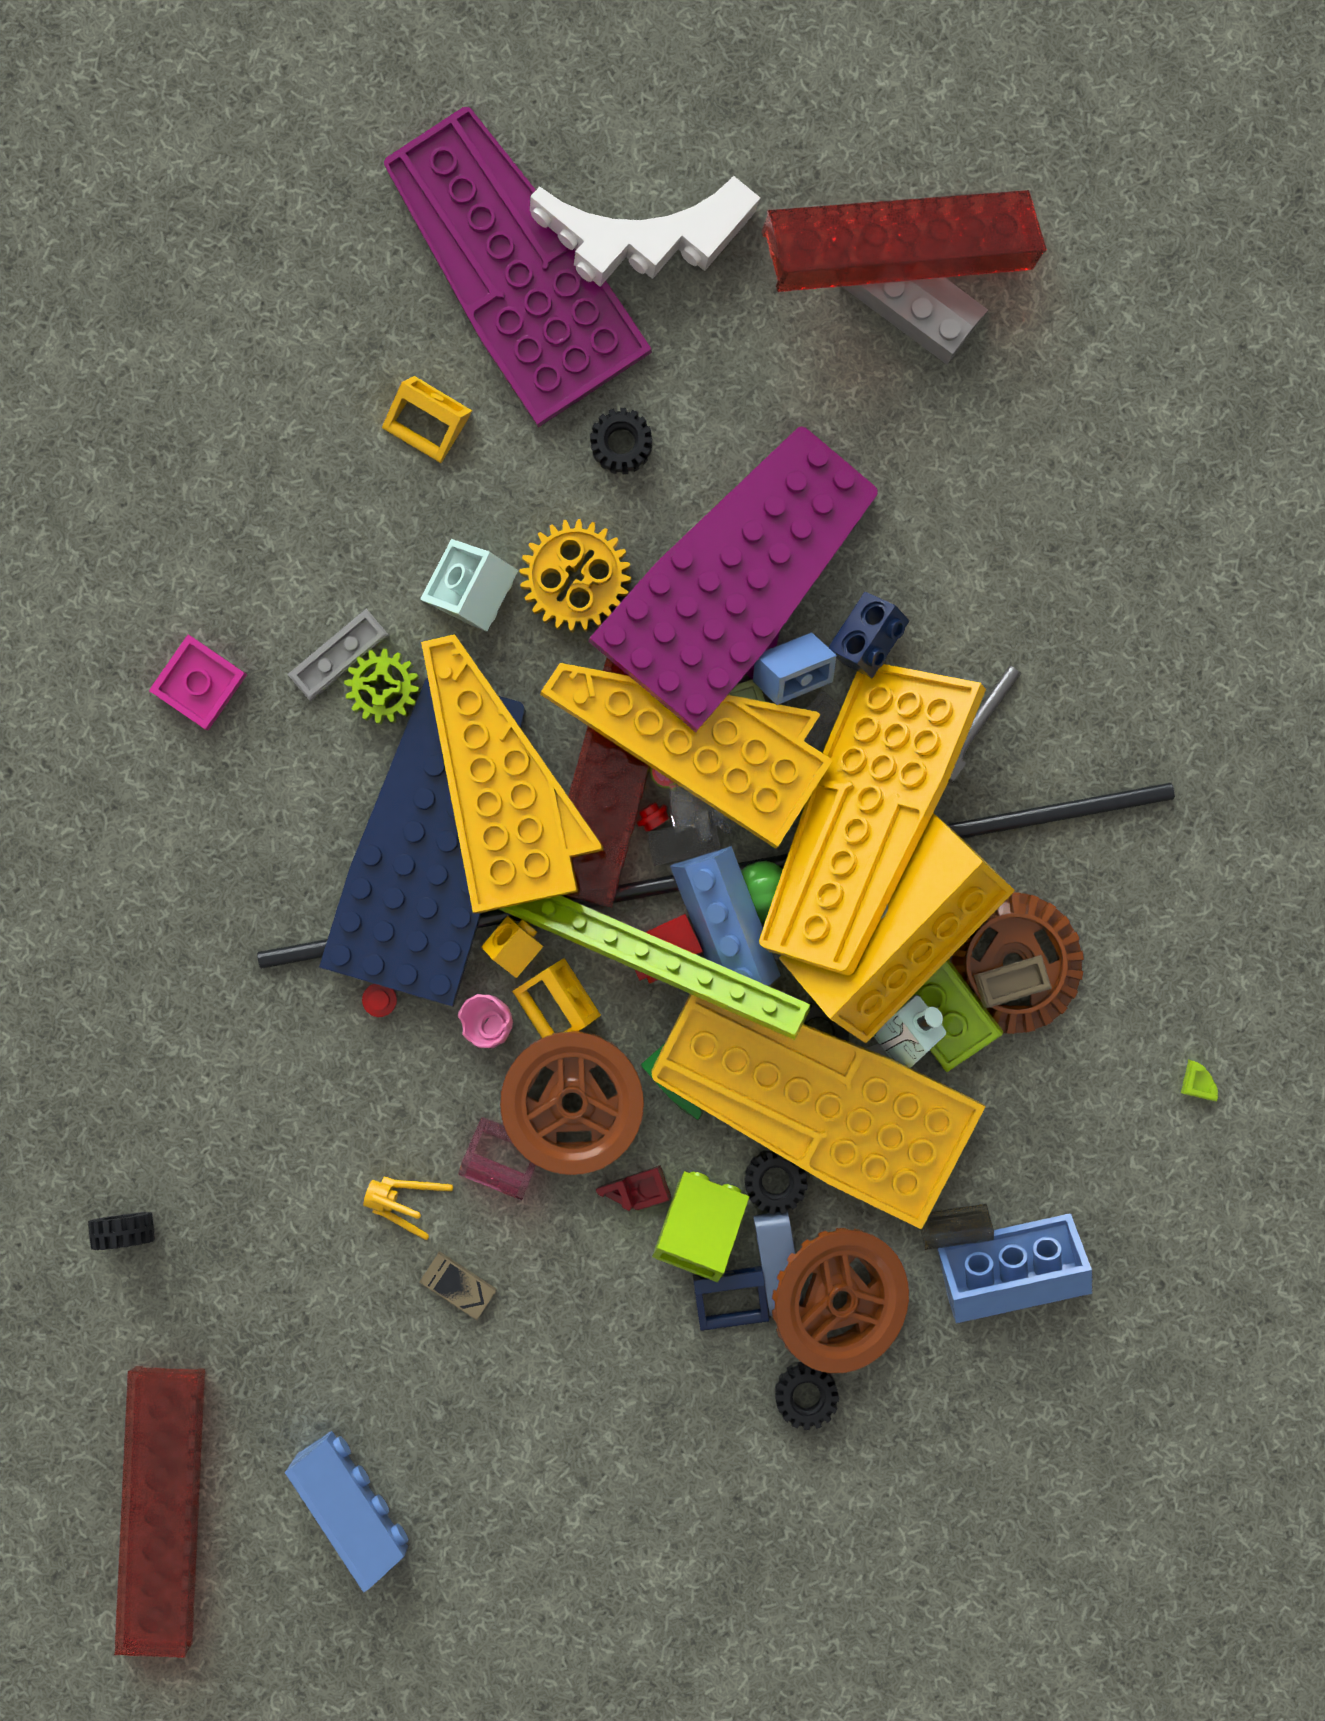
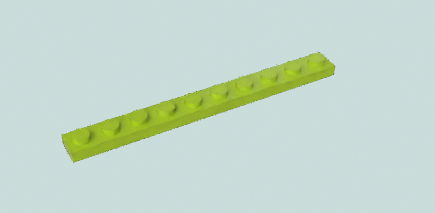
M561 895L499 909L793 1040L796 1039L810 1011V1004Z

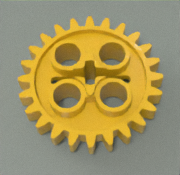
M578 519L575 528L571 529L568 522L563 520V530L558 531L551 524V535L549 537L541 532L538 533L541 541L540 545L528 544L534 554L533 556H522L523 561L529 565V568H522L519 572L520 575L528 577L529 580L522 582L520 586L523 590L532 591L524 597L526 603L537 602L532 609L534 614L545 611L543 616L545 624L552 618H555L557 630L566 622L572 633L575 630L576 623H581L583 630L587 632L589 621L593 620L595 625L599 627L601 625L600 616L608 617L612 613L610 608H616L621 603L617 597H626L629 594L625 588L621 587L622 584L631 583V577L622 574V572L630 569V563L620 562L625 557L626 550H614L619 541L617 537L609 541L606 540L608 529L604 528L599 534L595 533V522H591L587 530L583 529L581 519ZM568 545H575L581 551L576 559L567 560L562 556L563 549ZM593 551V557L587 561L581 570L583 580L575 579L568 589L565 598L561 602L557 601L559 594L564 591L570 582L568 572H576L583 563L587 553ZM596 564H604L609 568V573L603 579H595L590 575L591 568ZM549 573H556L561 577L560 584L555 588H547L542 584L543 578ZM575 593H586L590 597L589 603L582 608L574 607L571 604V598Z

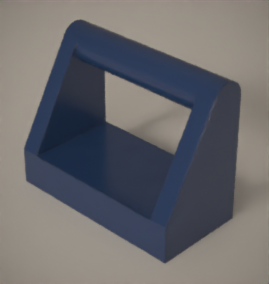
M761 1266L726 1270L718 1282L699 1275H693L700 1331L769 1322L764 1276ZM757 1287L760 1309L705 1316L703 1294Z

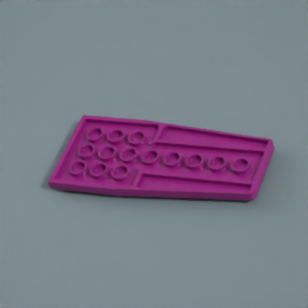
M462 107L385 158L384 165L386 171L477 336L538 428L652 353L651 347L607 281L600 287L594 281L588 282L583 279L576 271V266H574L576 249L570 250L565 247L559 240L558 234L548 226L546 228L540 226L533 219L530 212V197L536 191L535 188L471 108Z
M798 427L653 565L592 634L588 642L693 731L697 732L766 651L878 494L877 488L806 427Z

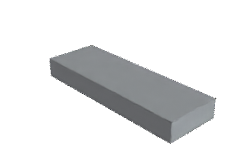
M366 608L287 675L308 700L312 701L345 674L349 667L357 664L356 658L358 656L364 658L369 653V650L376 648L389 637V634Z

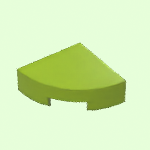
M1188 1059L1181 1093L1217 1102L1218 1089L1209 1071L1200 1063Z

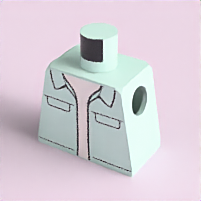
M915 994L874 1035V1038L891 1059L911 1068L946 1035V1030L941 1025L943 1021L941 1012L935 1007L928 1008L921 997Z

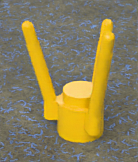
M385 1176L382 1182L372 1180L366 1191L363 1206L373 1209L372 1213L387 1218L424 1240L429 1238V1234L391 1212L395 1210L416 1219L421 1217L420 1212L396 1203L398 1192L394 1191L393 1188L433 1191L453 1190V1185L394 1180Z

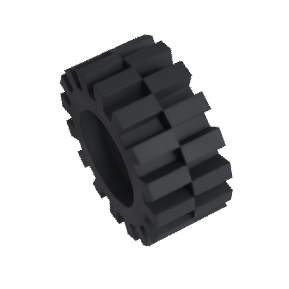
M614 408L608 410L609 414L606 416L604 414L600 415L598 423L595 422L592 427L593 431L590 433V442L593 456L603 469L606 470L607 468L613 474L622 472V475L628 474V471L631 470L635 472L639 470L640 465H644L648 461V456L652 451L650 426H647L646 419L643 416L640 418L638 412L634 410L630 413L626 411V408H620V411L615 412ZM619 429L629 431L635 439L634 447L625 454L613 452L608 445L609 436Z
M764 1150L757 1157L752 1158L751 1163L746 1168L744 1178L746 1192L751 1202L757 1205L758 1209L766 1210L770 1214H775V1212L779 1211L783 1214L787 1213L786 1210L790 1208L792 1210L795 1209L797 1203L804 1199V1193L808 1187L806 1171L772 1150ZM771 1168H781L789 1176V1185L780 1194H771L762 1185L764 1174Z
M797 1362V1366L792 1367L790 1365L786 1368L787 1371L779 1376V1382L775 1386L777 1408L779 1413L782 1414L783 1419L787 1423L788 1421L791 1422L793 1427L798 1429L799 1426H803L804 1430H810V1426H815L818 1429L822 1427V1422L826 1421L828 1423L831 1420L832 1413H836V1404L839 1402L838 1389L831 1374L812 1369L802 1362ZM802 1383H812L820 1391L818 1402L810 1408L800 1407L793 1400L794 1390Z

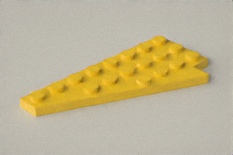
M454 634L421 642L473 913L478 914L578 892L571 857L603 851L602 844L458 637Z
M564 663L558 665L540 693L541 696L775 849L783 840L833 761L804 741L821 715L816 711L728 695L698 731L695 732L630 676Z

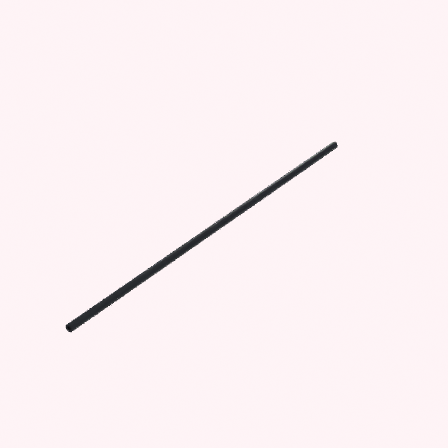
M1166 783L947 825L963 839L1173 800L1175 793L1172 783ZM788 854L750 860L738 864L740 870H742L749 864L769 861L779 865L783 870ZM674 875L562 896L591 908L677 892L679 888ZM499 909L482 912L478 928L500 925L507 916L511 917L514 921H521L522 919ZM328 939L260 951L257 953L259 967L262 969L322 958Z

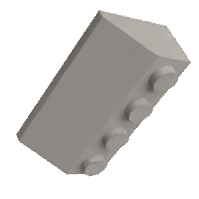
M880 229L858 249L841 272L838 283L946 365L952 360L988 312L987 308Z

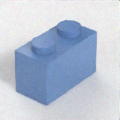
M811 632L766 650L754 664L753 682L776 705H779L832 683L837 655Z

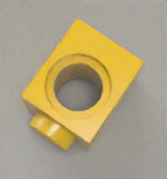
M507 916L481 948L493 961L517 978L544 946L535 938L538 932L524 920L517 923Z

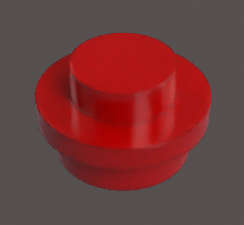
M654 802L640 810L638 813L641 818L636 821L637 825L643 826L644 830L648 832L667 821L669 816L666 813L668 809L666 804L658 806Z
M372 984L364 991L362 1004L370 1015L384 1017L395 1009L397 995L394 989Z

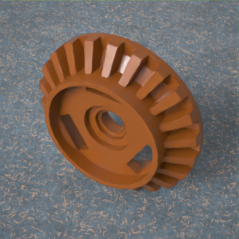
M1013 892L949 958L950 962L981 1001L974 978L975 974L1002 967L1003 960L1009 953L1018 954L1021 960L1042 955L1052 989L1030 995V1005L1028 1006L996 1005L986 1008L1003 1030V1033L1008 1034L1035 1031V1029L1052 1023L1056 1017L1063 1014L1068 1009L1067 1006L1078 993V985L1083 977L1082 960H1084L1083 951H1081L1079 944L1080 939L1077 932L1072 928L1069 919L1051 903L1033 895ZM989 927L997 933L978 961L971 957L972 951L985 930ZM1041 929L1049 936L1055 948L1057 960L1050 964L1033 934Z
M581 1031L557 1032L536 1040L518 1055L506 1074L501 1091L500 1107L507 1135L526 1159L554 1173L577 1175L604 1168L618 1159L628 1149L641 1125L644 1096L638 1072H636L628 1056L615 1044L596 1034H588ZM597 1065L604 1069L617 1090V1093L610 1098H607L590 1071ZM546 1067L554 1072L540 1099L537 1101L529 1097L528 1093L541 1069ZM576 1093L582 1098L583 1105L578 1111L571 1112L564 1108L562 1099L566 1094ZM591 1131L592 1140L585 1142L557 1141V1132Z
M836 1228L833 1232H820L818 1237L812 1241L808 1239L801 1244L802 1248L796 1254L791 1253L787 1258L789 1262L784 1271L780 1270L777 1276L779 1280L778 1288L773 1290L772 1299L775 1301L772 1317L777 1324L776 1332L778 1337L784 1342L785 1348L803 1364L821 1372L847 1373L872 1363L895 1341L903 1326L908 1310V1280L904 1267L896 1253L885 1242L874 1235L859 1229L848 1230L846 1228ZM856 1257L868 1270L871 1280L868 1285L863 1282L849 1265ZM813 1272L803 1304L800 1305L799 1300L802 1288L809 1275ZM840 1291H846V1304L841 1308L835 1309L832 1303L834 1296ZM855 1324L845 1333L827 1338L829 1331Z

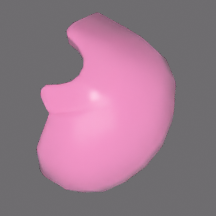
M477 994L467 999L458 1012V1018L463 1028L462 1035L478 1048L493 1049L507 1040L513 1027V1019L509 1007L495 996Z

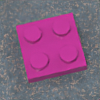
M188 634L149 691L209 731L247 674Z

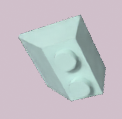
M451 539L420 600L471 626L488 631L519 570L489 551Z

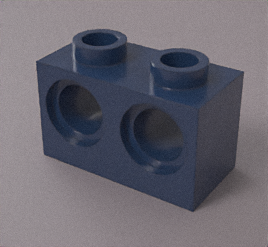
M864 592L828 648L837 655L836 658L842 664L873 678L877 670L884 664L887 655L896 641L903 635L909 620L896 605L868 592Z

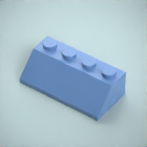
M732 846L671 865L670 868L705 958L767 986L779 978L781 975L772 952L767 951L759 944L763 928Z
M1071 1213L936 1243L947 1296L956 1323L1092 1294V1269Z
M331 1431L299 1452L285 1471V1474L364 1593L405 1556L408 1548L406 1544L408 1537L402 1526L398 1523L394 1525L388 1517L389 1508L383 1497L379 1494L375 1496L369 1488L370 1479L366 1471L360 1465L356 1467L348 1456L351 1454L347 1442L341 1436L336 1438Z

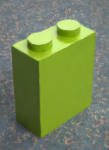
M684 1171L676 1187L652 1258L718 1282L725 1272L749 1196L742 1194V1191L736 1186L730 1184H723L721 1186L709 1181V1177L702 1173H688Z

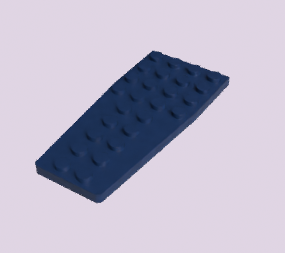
M427 678L424 681L349 868L319 967L454 1007L482 913L475 914L472 910L429 680ZM499 696L522 729L525 716L524 705L519 701Z

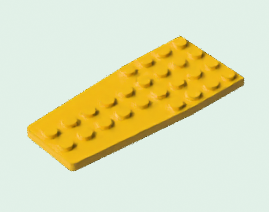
M883 664L877 670L873 678L858 671L856 672L823 750V754L833 761L805 803L759 939V944L769 952L843 975H851L855 971L948 784L986 691V688L981 683Z
M692 994L689 995L651 1071L655 1082L825 1183L921 1230L985 1109L983 1103L874 1051L805 1024L802 1025L796 1039L793 1040Z

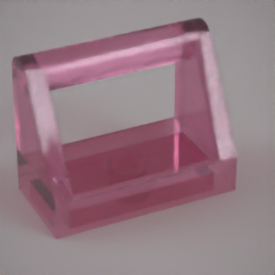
M481 1117L462 1160L458 1175L522 1201L536 1165L530 1161L524 1174L475 1154L483 1132L513 1144L507 1135L504 1125Z

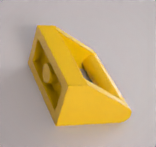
M413 376L401 382L382 429L437 462L442 463L468 421L472 410ZM408 401L449 425L440 447L396 421Z
M565 958L512 991L541 1038L551 1035L554 1031L527 991V989L543 980L572 1026L564 1032L579 1031L601 1016Z

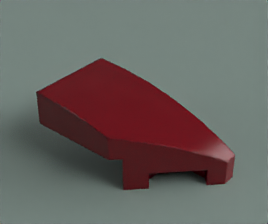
M661 1165L596 1188L598 1195L606 1196L622 1205V1208L628 1211L631 1209H644L669 1201L672 1198Z

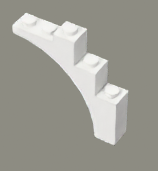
M733 176L715 194L691 208L664 217L627 220L612 219L584 212L560 201L539 186L530 197V212L533 219L544 228L548 226L558 234L559 240L565 247L570 250L576 249L574 259L576 271L586 281H594L601 287L626 257L629 259L630 265L641 274L646 273L652 279L677 250L681 251V255L689 264L693 266L698 265L705 271L756 212L760 197Z

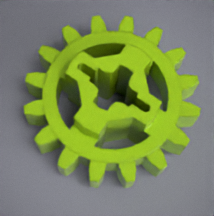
M384 648L379 657L373 650H369V659L366 661L358 656L356 659L360 666L357 669L354 667L348 668V671L354 675L353 680H344V684L352 688V691L345 695L346 699L356 700L351 709L354 712L364 709L362 718L366 721L372 715H375V721L382 725L384 717H387L391 723H396L395 714L397 713L407 717L406 705L415 706L416 702L411 696L421 691L419 687L412 684V682L419 679V675L417 673L409 674L413 664L410 661L400 664L402 655L397 652L393 658H390L389 651ZM376 666L372 674L368 677H363L370 668ZM392 666L401 672L404 682L395 680L392 677ZM384 678L394 688L384 689L383 694L380 695V692L370 685L381 684ZM361 692L369 693L373 697V708L365 703ZM396 696H402L397 704L389 708V702Z

